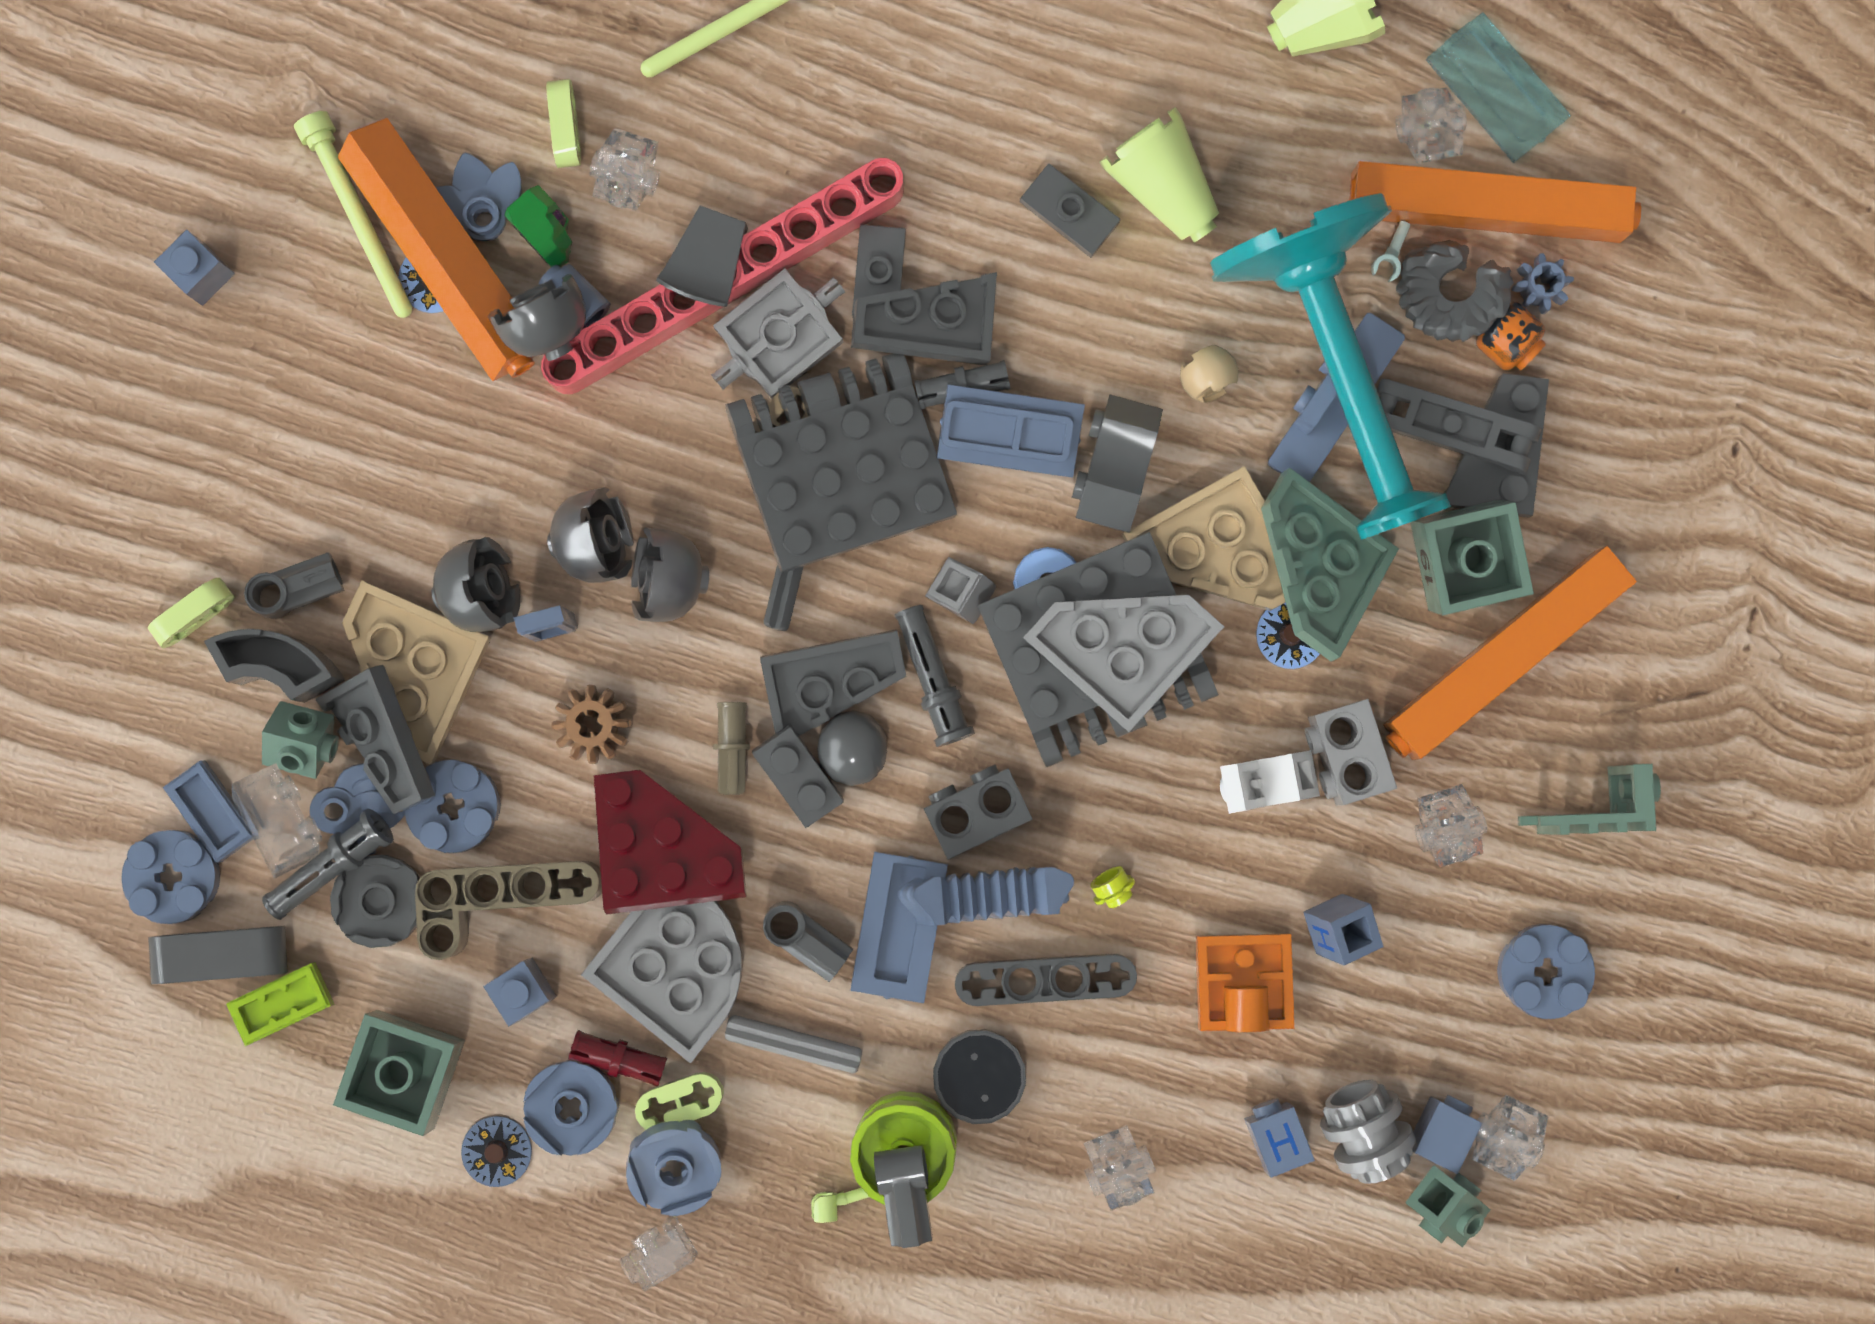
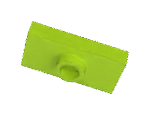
M316 962L310 963L226 1003L245 1046L251 1045L335 1005Z

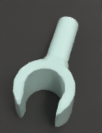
M1399 222L1385 254L1378 257L1372 263L1371 272L1373 276L1376 274L1381 261H1389L1393 265L1394 271L1388 282L1393 281L1399 276L1401 263L1398 257L1411 226L1408 222Z

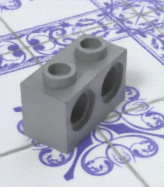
M1369 699L1308 717L1310 727L1305 728V736L1312 754H1320L1325 771L1319 773V779L1327 799L1334 798L1336 806H1340L1397 789ZM1335 719L1346 721L1351 728V737L1344 745L1335 743L1330 736V725ZM1351 763L1360 765L1365 772V782L1357 790L1350 788L1344 780V771Z

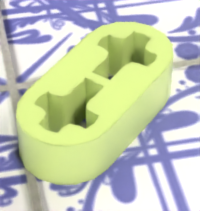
M570 79L548 81L546 84L547 101L557 168L581 166V148L572 82Z
M221 577L214 578L196 588L159 615L149 624L148 630L161 648L170 647L223 611L233 602L235 597Z
M699 1072L652 1088L645 1092L637 1101L635 1108L636 1119L645 1130L663 1123L658 1122L655 1116L647 1117L645 1110L651 1106L650 1098L654 1097L657 1098L660 1104L672 1100L676 1102L677 1107L668 1110L664 1114V1122L694 1121L708 1116L721 1104L724 1095L723 1086L720 1080L713 1074ZM701 1081L704 1088H713L714 1094L709 1097L708 1106L703 1107L699 1100L684 1104L682 1097L691 1094L695 1090V1082Z

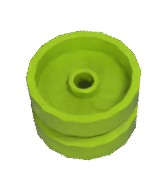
M899 1091L883 1096L866 1109L852 1140L850 1163L856 1182L870 1198L885 1205L884 1195H879L877 1188L874 1152L898 1149L900 1145L908 1147L923 1145L929 1182L926 1194L927 1201L930 1202L944 1190L953 1173L957 1134L952 1118L939 1102L922 1093Z

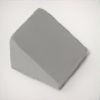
M948 557L925 596L962 619L974 624L981 614L977 605L990 599L996 585L982 573Z

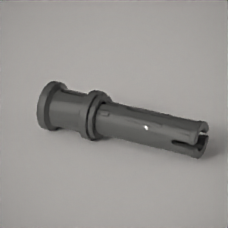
M917 605L896 613L895 618L900 625L911 660L925 694L921 698V706L923 711H928L938 736L934 740L938 748L975 734L973 726H968L959 703V699L962 697L960 690H957L956 686L951 687L938 648L923 612V605Z
M371 809L364 810L360 814V820L344 833L336 832L330 837L327 843L328 848L306 865L299 868L274 890L262 897V902L267 911L274 918L281 920L288 912L318 892L344 870L352 871L360 868L366 856L380 846L387 847L393 843V833L386 821ZM363 835L366 836V839L363 842H361L360 844L357 843V840L360 837H362ZM316 871L319 872L316 878L299 891L295 890V887Z

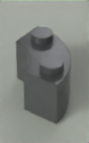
M1110 394L1105 411L1095 410L1089 431V436L1097 438L1088 472H1078L1071 497L1080 500L1076 514L1077 519L1130 532L1158 435L1163 412L1162 408Z
M239 629L213 636L204 641L221 674L228 683L244 685L257 680H268L279 686L290 700L305 703L345 681L339 669L321 651L302 640L284 634L260 629Z

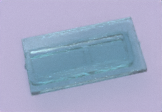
M1483 12L1454 33L1426 59L1428 64L1513 163L1538 143L1544 142L1550 133L1571 117L1565 107Z

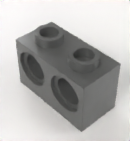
M996 764L971 775L970 777L974 785L957 792L954 785H950L928 796L932 805L924 808V811L947 859H951L1032 820V816L1009 768L999 772ZM993 786L1003 787L1010 795L1009 807L999 814L988 811L983 803V796L986 790ZM950 806H959L968 815L967 827L957 834L947 832L941 825V815Z

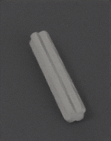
M737 1015L729 1018L725 1031V1039L728 1041L849 1073H856L858 1071L862 1057V1050L858 1047Z

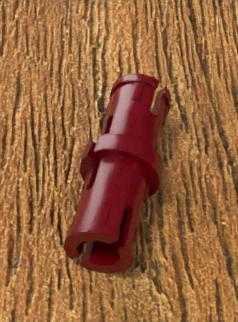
M577 1030L568 1057L570 1060H576L608 1070L609 1076L617 1078V1075L620 1074L656 1087L659 1086L667 1061L666 1057H660L627 1046V1041L619 1039L618 1043L580 1030Z

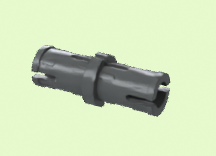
M1005 360L964 370L963 366L954 368L955 373L920 381L915 380L921 410L945 403L947 384L991 391L1011 389Z

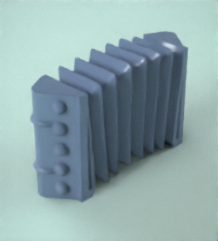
M1017 867L1009 869L1007 873L1002 870H995L991 875L986 872H978L975 878L969 873H964L960 878L956 874L947 875L945 879L932 876L926 881L915 878L899 889L898 898L915 916L917 924L935 926L947 923H960L961 921L973 922L974 920H987L988 918L1003 919L1004 916L1017 918L1018 915L1029 917L1031 913L1052 915L1060 914L1062 904L1069 901L1068 894L1074 886V878L1071 874L1055 867H1030L1026 870H1019Z

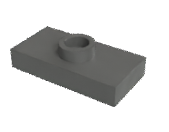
M1049 163L1020 198L1022 205L1090 258L1094 256L1121 220Z
M860 224L852 318L857 298L901 290L906 228Z

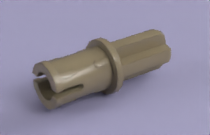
M718 702V744L713 745V749L718 750V792L723 795H740L745 792L746 750H750V744H746L747 703Z

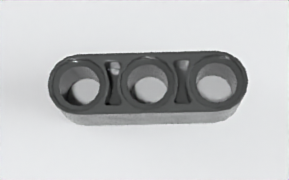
M285 926L148 937L151 984L288 973Z

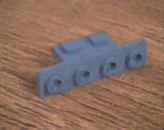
M1367 313L1356 328L1355 334L1375 384L1405 340V336L1374 314ZM1325 361L1319 368V371L1325 374L1324 378L1316 390L1308 385L1293 407L1300 414L1268 460V466L1281 474L1288 468H1291L1309 482L1348 425Z

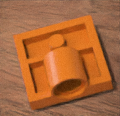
M1291 934L1196 936L1198 1027L1200 1031L1263 1032L1269 1031V1029H1295Z

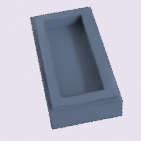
M561 605L514 617L518 634L535 642L575 632L578 629L574 613Z
M200 760L163 787L216 863H221L259 836L206 760Z

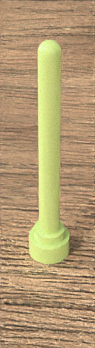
M751 0L644 60L640 67L641 72L646 77H654L790 0Z
M317 111L302 117L294 124V129L301 143L308 145L310 151H316L395 314L401 318L408 317L412 313V305L343 164L338 159V154L333 145L336 140L333 135L336 128L328 112Z

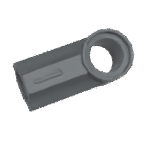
M328 552L273 573L266 572L255 575L246 584L244 596L249 608L266 618L279 619L288 615L291 610L345 590L338 567L332 555ZM269 585H278L281 594L279 601L272 607L264 608L260 603L261 592Z
M782 901L774 904L767 911L764 918L763 931L766 938L772 944L786 950L828 982L838 973L853 951L852 947L813 920L798 905L792 902ZM789 912L796 917L798 928L792 935L780 936L773 930L771 920L777 913Z
M923 1145L874 1152L876 1183L879 1195H884L891 1246L909 1248L932 1241L933 1234L926 1189L929 1188L928 1170Z

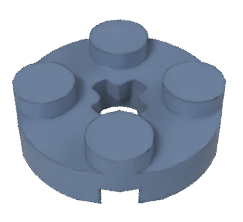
M443 760L427 766L425 770L429 775L430 783L436 796L404 811L407 824L413 835L426 848L444 853L464 852L482 844L494 828L501 809L499 792L492 778L475 765L460 760ZM452 793L454 799H463L465 807L458 810L459 818L452 820L449 814H442L441 805L446 800L445 796Z
M179 830L159 831L148 835L130 847L122 869V887L133 913L160 924L182 923L194 919L200 914L199 912L206 908L209 901L214 899L220 884L219 863L214 861L202 842L197 839L198 837L189 832ZM172 864L174 871L182 873V881L175 882L172 891L168 890L166 883L160 880V874L165 872L166 865Z
M1539 924L1524 928L1518 932L1519 934L1509 944L1505 945L1498 960V981L1506 997L1518 1009L1533 1017L1556 1019L1567 1016L1571 1012L1585 1006L1588 995L1594 985L1595 966L1587 944L1582 938L1559 926ZM1545 958H1550L1551 965L1557 967L1558 972L1557 976L1551 978L1550 984L1544 985L1543 978L1535 976L1534 970L1535 967L1543 966Z
M567 1060L548 1066L530 1082L524 1096L523 1110L525 1117L523 1119L525 1129L531 1139L546 1152L555 1155H581L597 1148L610 1135L615 1126L620 1105L616 1097L615 1088L605 1073L593 1065L576 1060ZM563 1096L569 1100L577 1097L582 1104L579 1106V1110L582 1116L579 1120L573 1116L565 1120L560 1116L559 1113L562 1111L563 1106L559 1101Z
M693 1120L663 1122L648 1128L641 1135L635 1137L630 1144V1151L626 1162V1178L629 1190L638 1203L646 1208L648 1204L653 1208L661 1209V1214L679 1216L698 1210L712 1197V1191L721 1178V1157L715 1141L702 1130L700 1124ZM670 1160H677V1162L685 1164L681 1167V1175L673 1177L670 1171L662 1172L661 1168L665 1167L666 1162Z

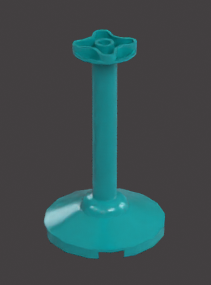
M1381 193L1356 198L1314 212L1315 218L1310 220L1312 227L1287 237H1283L1282 232L1278 233L1276 228L1229 249L1210 262L1214 273L1212 276L1213 282L1275 281L1276 285L1283 291H1299L1378 502L1356 526L1361 540L1451 507L1446 493L1413 489L1334 278L1342 272L1346 265V251L1392 212L1391 206L1387 205L1384 194Z

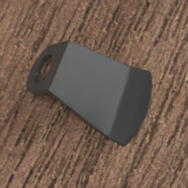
M700 205L656 281L667 289L685 297L710 305L727 307L743 235L748 231L746 222Z

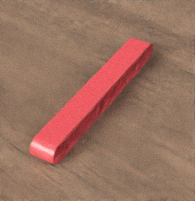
M888 158L872 160L745 234L738 258L737 274L733 282L728 304L771 280L784 268L788 270L860 228V224L865 225L894 208L901 201L904 193L903 173L899 165ZM881 175L891 177L896 183L894 188L886 193H879L870 185L876 177ZM842 198L849 199L856 204V208L850 215L838 216L831 210L833 203ZM803 221L810 222L816 227L814 235L805 240L798 239L791 234L793 227ZM763 244L771 245L777 250L775 257L766 263H759L752 258L754 250ZM660 284L584 328L580 334L570 341L573 350L552 361H548L544 354L541 360L542 374L556 391L562 394L577 393L723 307L696 300L691 308L679 310L673 306V300L678 293ZM652 314L656 316V325L650 332L638 333L634 331V322L640 315ZM603 337L616 339V348L610 355L599 357L594 354V346L599 339ZM572 360L576 363V371L571 378L567 380L555 379L554 371L561 361Z

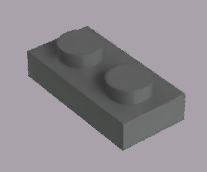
M791 724L752 750L753 756L805 828L844 803V798Z

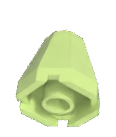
M1281 0L1270 12L1274 23L1267 26L1278 51L1287 47L1291 56L1369 43L1385 34V25L1381 15L1375 17L1371 9L1376 6L1374 0Z

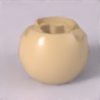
M1217 345L1207 346L1192 355L1194 360L1185 366L1181 365L1180 381L1184 391L1192 399L1201 403H1208L1226 394L1224 388L1232 383L1237 384L1238 367L1235 358L1226 349Z

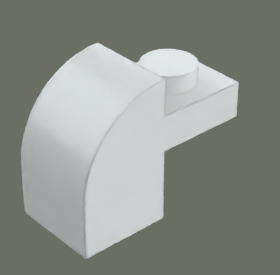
M1311 750L1220 767L1222 774L1220 791L1224 801L1227 803L1229 813L1320 796Z

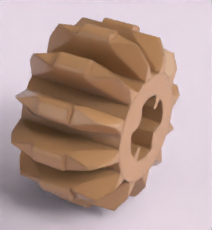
M587 685L585 701L577 690L572 689L568 692V695L574 706L570 708L562 703L556 705L555 709L559 713L567 715L566 721H553L551 727L554 730L567 731V734L556 741L559 748L567 747L575 742L570 751L569 757L571 759L579 760L586 750L588 763L597 764L599 748L605 757L612 760L616 757V753L610 743L614 741L622 746L628 744L629 740L625 736L617 734L618 728H631L633 722L625 718L617 719V715L623 713L628 708L626 702L620 701L609 707L615 694L613 690L607 688L598 700L596 686ZM594 712H597L599 714L597 722L602 725V730L599 733L590 732L591 737H587L585 735L587 727L582 724L583 718L585 716L594 717Z

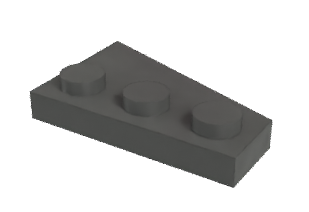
M997 272L981 275L980 278L960 282L952 280L941 282L940 285L917 290L909 288L857 298L854 304L851 348L987 365L991 359Z
M1505 373L1499 376L1484 409L1534 424L1542 429L1538 442L1532 443L1527 457L1531 459L1527 473L1521 474L1462 454L1447 490L1444 491L1447 494L1451 508L1461 509L1495 500L1516 502L1519 517L1529 518L1533 516L1549 379ZM1501 432L1496 447L1509 451L1514 437Z
M897 629L760 656L775 734L791 724L800 736L906 677Z
M384 665L368 668L316 698L324 712L332 710L342 725L338 733L345 744L350 745L354 743L364 757L363 770L393 814L408 810L436 796Z

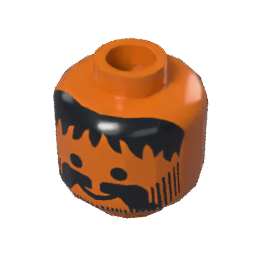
M1512 302L1506 315L1497 318L1487 332L1477 337L1476 346L1500 369L1510 370L1516 366L1521 371L1547 344L1542 340L1545 334V326L1522 304Z

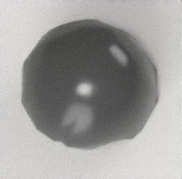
M852 710L835 715L823 727L819 736L817 751L820 766L833 781L845 785L855 786L870 782L883 769L886 762L887 735L884 729L869 714Z

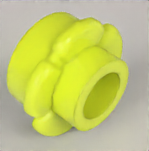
M1121 866L1106 870L1090 884L1096 895L1093 901L1097 905H1102L1106 902L1109 908L1120 906L1132 896L1133 893L1130 889L1135 884V879L1127 875Z

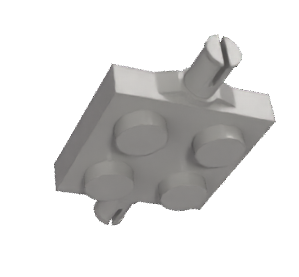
M784 268L713 325L716 332L728 345L733 359L714 374H711V376L724 390L729 384L745 373L750 378L756 380L769 397L773 399L778 393V388L790 386L844 343L843 338L829 323L824 308L844 294L845 290L840 284L838 285V281L833 277L828 283L812 294L810 291L799 286Z

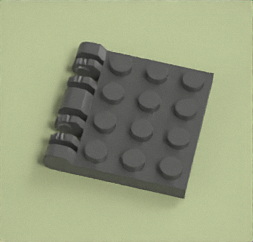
M891 353L882 357L885 373L892 390L889 392L887 391L886 380L878 360L875 358L865 361L866 376L871 384L874 396L864 400H860L857 381L849 367L839 369V379L848 405L841 406L839 395L830 373L798 382L801 400L808 417L800 419L798 406L789 385L778 388V399L782 409H784L788 423L774 428L769 407L763 395L752 396V407L761 431L755 433L753 421L744 399L725 404L726 413L781 573L956 517L957 511L939 459L936 458L937 454L920 408L904 355Z
M1150 532L977 605L1046 767L1064 761L1050 727L1056 723L1070 756L1073 757L1081 753L1078 738L1072 732L1067 720L1075 715L1084 712L1089 724L1088 729L1091 737L1098 746L1108 741L1094 710V707L1099 705L1023 637L1054 602L1176 595ZM1200 653L1187 670L1201 702H1204L1219 694ZM1180 675L1173 683L1175 687L1174 693L1179 704L1185 710L1194 706ZM1160 698L1152 706L1157 721L1167 717L1165 713L1166 707L1162 698ZM1107 713L1117 738L1147 726L1143 716L1134 728L1128 732Z

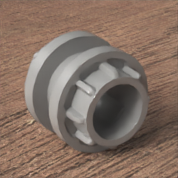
M1362 1080L1338 1089L1327 1098L1325 1102L1326 1107L1323 1109L1324 1117L1320 1122V1127L1328 1141L1340 1143L1334 1152V1159L1340 1171L1350 1174L1352 1178L1358 1179L1362 1183L1371 1184L1390 1179L1408 1167L1416 1137L1409 1123L1395 1121L1402 1112V1105L1394 1091L1386 1090L1384 1085L1378 1084L1374 1080Z

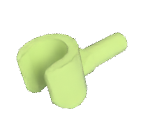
M862 1188L838 1194L833 1192L817 1193L811 1201L812 1218L817 1223L835 1222L838 1220V1205H847L869 1196Z

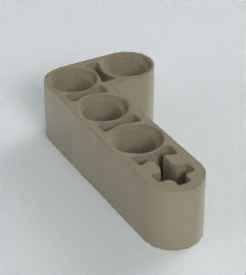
M589 861L440 869L427 872L420 877L415 890L417 941L419 948L425 956L435 960L453 957L462 952L468 943V911L573 905L594 901L602 893L600 867ZM555 869H559L558 877L555 872ZM579 869H582L583 877H591L592 886L584 888L583 895H581L578 887L558 889V879L578 877ZM531 872L539 873L545 880V891L539 898H532L524 889V880ZM484 875L492 876L498 884V893L491 901H486L478 893V882ZM439 877L447 880L451 887V896L444 904L435 901L431 894V886ZM558 891L561 898L556 897ZM439 925L447 926L453 933V944L447 951L438 948L433 940L434 931Z

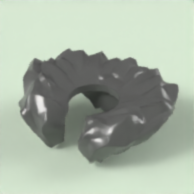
M1446 240L1435 242L1429 246L1414 248L1405 256L1402 263V279L1396 286L1397 293L1402 295L1399 305L1402 309H1406L1405 317L1413 321V328L1422 330L1424 335L1434 337L1436 340L1449 339L1451 342L1457 340L1464 342L1474 335L1479 336L1487 332L1497 318L1506 315L1511 302L1510 287L1514 283L1510 276L1511 269L1498 266L1494 260L1486 262L1477 269V284L1474 293L1466 300L1454 302L1442 296L1440 282L1447 273L1457 268L1462 271L1467 268V259L1470 252L1468 246L1461 245L1456 241Z

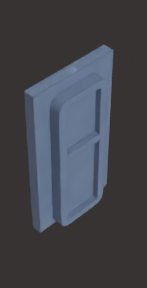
M947 384L943 417L940 419L941 430L936 458L1073 478L1078 445L1081 442L1080 432L1085 404Z
M874 852L850 991L883 996L885 999L895 998L924 1003L937 925L917 924L915 916L898 898V891L902 886L915 878L925 881L932 876L945 879L948 864L915 859L913 856L903 857Z

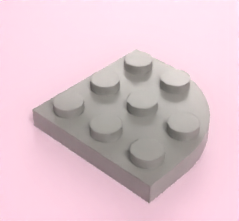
M717 901L632 911L583 971L581 976L691 1063L725 1021L735 1003L742 976L740 943L731 920Z

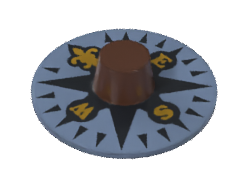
M502 1116L484 1118L474 1124L465 1135L461 1149L463 1165L468 1174L477 1182L489 1187H502L518 1180L527 1170L532 1154L531 1142L524 1128L516 1121Z

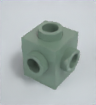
M280 701L262 731V765L316 779L325 762L331 763L338 750L339 736L333 735L334 715Z
M1434 1165L1405 1202L1424 1217L1419 1224L1422 1229L1440 1243H1443L1448 1236L1461 1247L1466 1244L1469 1238L1474 1237L1481 1230L1484 1218L1491 1210L1476 1198L1482 1190L1460 1173L1454 1179H1451Z

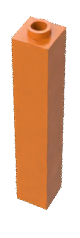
M385 118L349 132L338 155V159L492 381H495L507 374L515 378L528 371L535 364L533 357L519 355L508 348L497 335L488 318V315L494 309H499L502 315L512 310L514 307L510 302V299H512L511 295L389 119Z
M1359 161L1351 173L1349 201L1364 196L1384 194L1387 205L1391 206L1392 212L1382 221H1406L1411 224L1621 243L1633 233V230H1637L1641 219V203L1635 202L1636 187L1367 161Z
M1608 546L1595 550L1383 724L1390 732L1385 737L1387 742L1402 758L1408 755L1412 760L1422 759L1637 582L1636 579Z

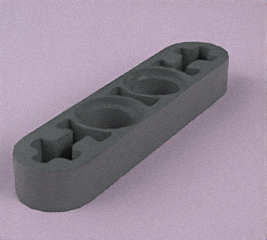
M1119 954L974 962L965 965L959 970L955 978V989L959 998L972 1006L1116 998L1125 996L1133 990L1137 981V972L1133 963ZM1096 962L1094 972L1100 973L1110 971L1111 963L1118 962L1121 970L1128 971V979H1122L1120 981V988L1116 989L1112 988V984L1108 980H1097L1095 983L1098 990L1088 991L1090 974L1086 964ZM1065 965H1074L1081 971L1082 983L1075 991L1066 992L1059 989L1056 985V973ZM1003 968L1001 984L1005 993L1004 997H994L996 987L981 989L980 997H972L969 989L962 988V981L970 980V972L979 971L981 979L988 980L996 979L993 969ZM1018 968H1027L1035 975V987L1028 994H1016L1009 987V977Z

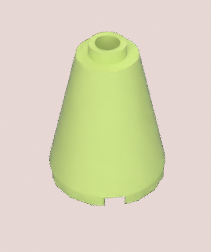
M1175 107L1168 111L1172 119L1170 122L1164 125L1160 118L1156 119L1116 148L1118 151L1115 153L1119 157L1112 163L1109 157L1106 156L1099 163L1108 174L1179 239L1183 240L1190 236L1193 242H1196L1217 227L1213 219L1219 214L1182 116Z

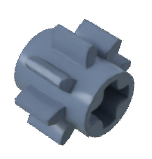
M1541 253L1534 260V268L1527 263H1523L1518 267L1517 272L1524 278L1511 287L1514 292L1521 293L1524 299L1522 305L1525 308L1529 305L1539 306L1540 313L1546 314L1551 308V300L1558 305H1562L1569 299L1566 293L1561 290L1573 282L1574 277L1565 276L1561 268L1564 263L1563 259L1558 260L1556 263L1546 262L1544 253ZM1539 276L1542 283H1549L1550 289L1546 292L1543 285L1535 284L1534 280Z

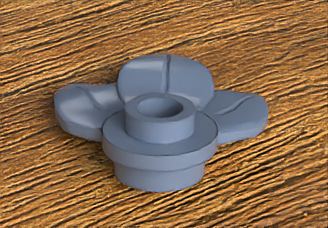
M464 153L454 169L452 186H439L436 189L468 235L474 240L484 242L497 238L503 232L507 222V218L504 216L507 207L520 197L522 180L520 172L513 162L499 167L492 173L479 159ZM481 213H490L492 220L488 225H477V217Z
M364 763L353 765L343 770L334 787L324 788L313 797L309 810L313 824L319 830L330 834L336 832L344 833L360 820V814L366 809H371L378 813L390 828L394 827L405 816V812L392 813L363 770ZM330 803H338L343 808V813L339 818L331 819L325 815V807ZM363 835L362 837H360L357 840V843L360 844L361 842H363L366 839V836Z

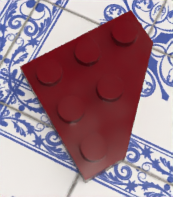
M641 770L594 775L603 910L606 915L747 897L743 852L741 847Z

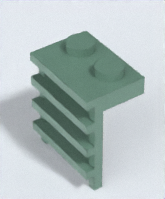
M1653 764L1607 766L1610 813L1518 816V826L1537 825V834L1547 835L1656 831L1655 802L1659 801L1661 795L1659 776L1653 773Z

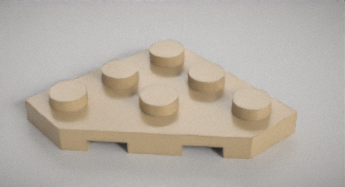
M1245 466L1133 527L1129 533L1124 532L1122 534L1127 542L1150 532L1171 583L1269 611L1285 603L1261 511L1265 501Z
M361 580L342 622L347 638L351 641L358 659L359 670L363 672L368 668L384 665L389 680L394 687L395 695L406 723L412 732V738L422 761L432 765L437 760L491 641V637L479 632L461 630L446 617Z

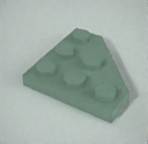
M1288 468L1279 476L1261 511L1294 635L1332 662L1341 657L1399 548L1380 534L1361 540L1356 528L1361 522L1360 519L1294 470Z

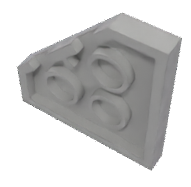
M1190 595L1054 602L1023 638L1123 728L1130 732L1225 626Z

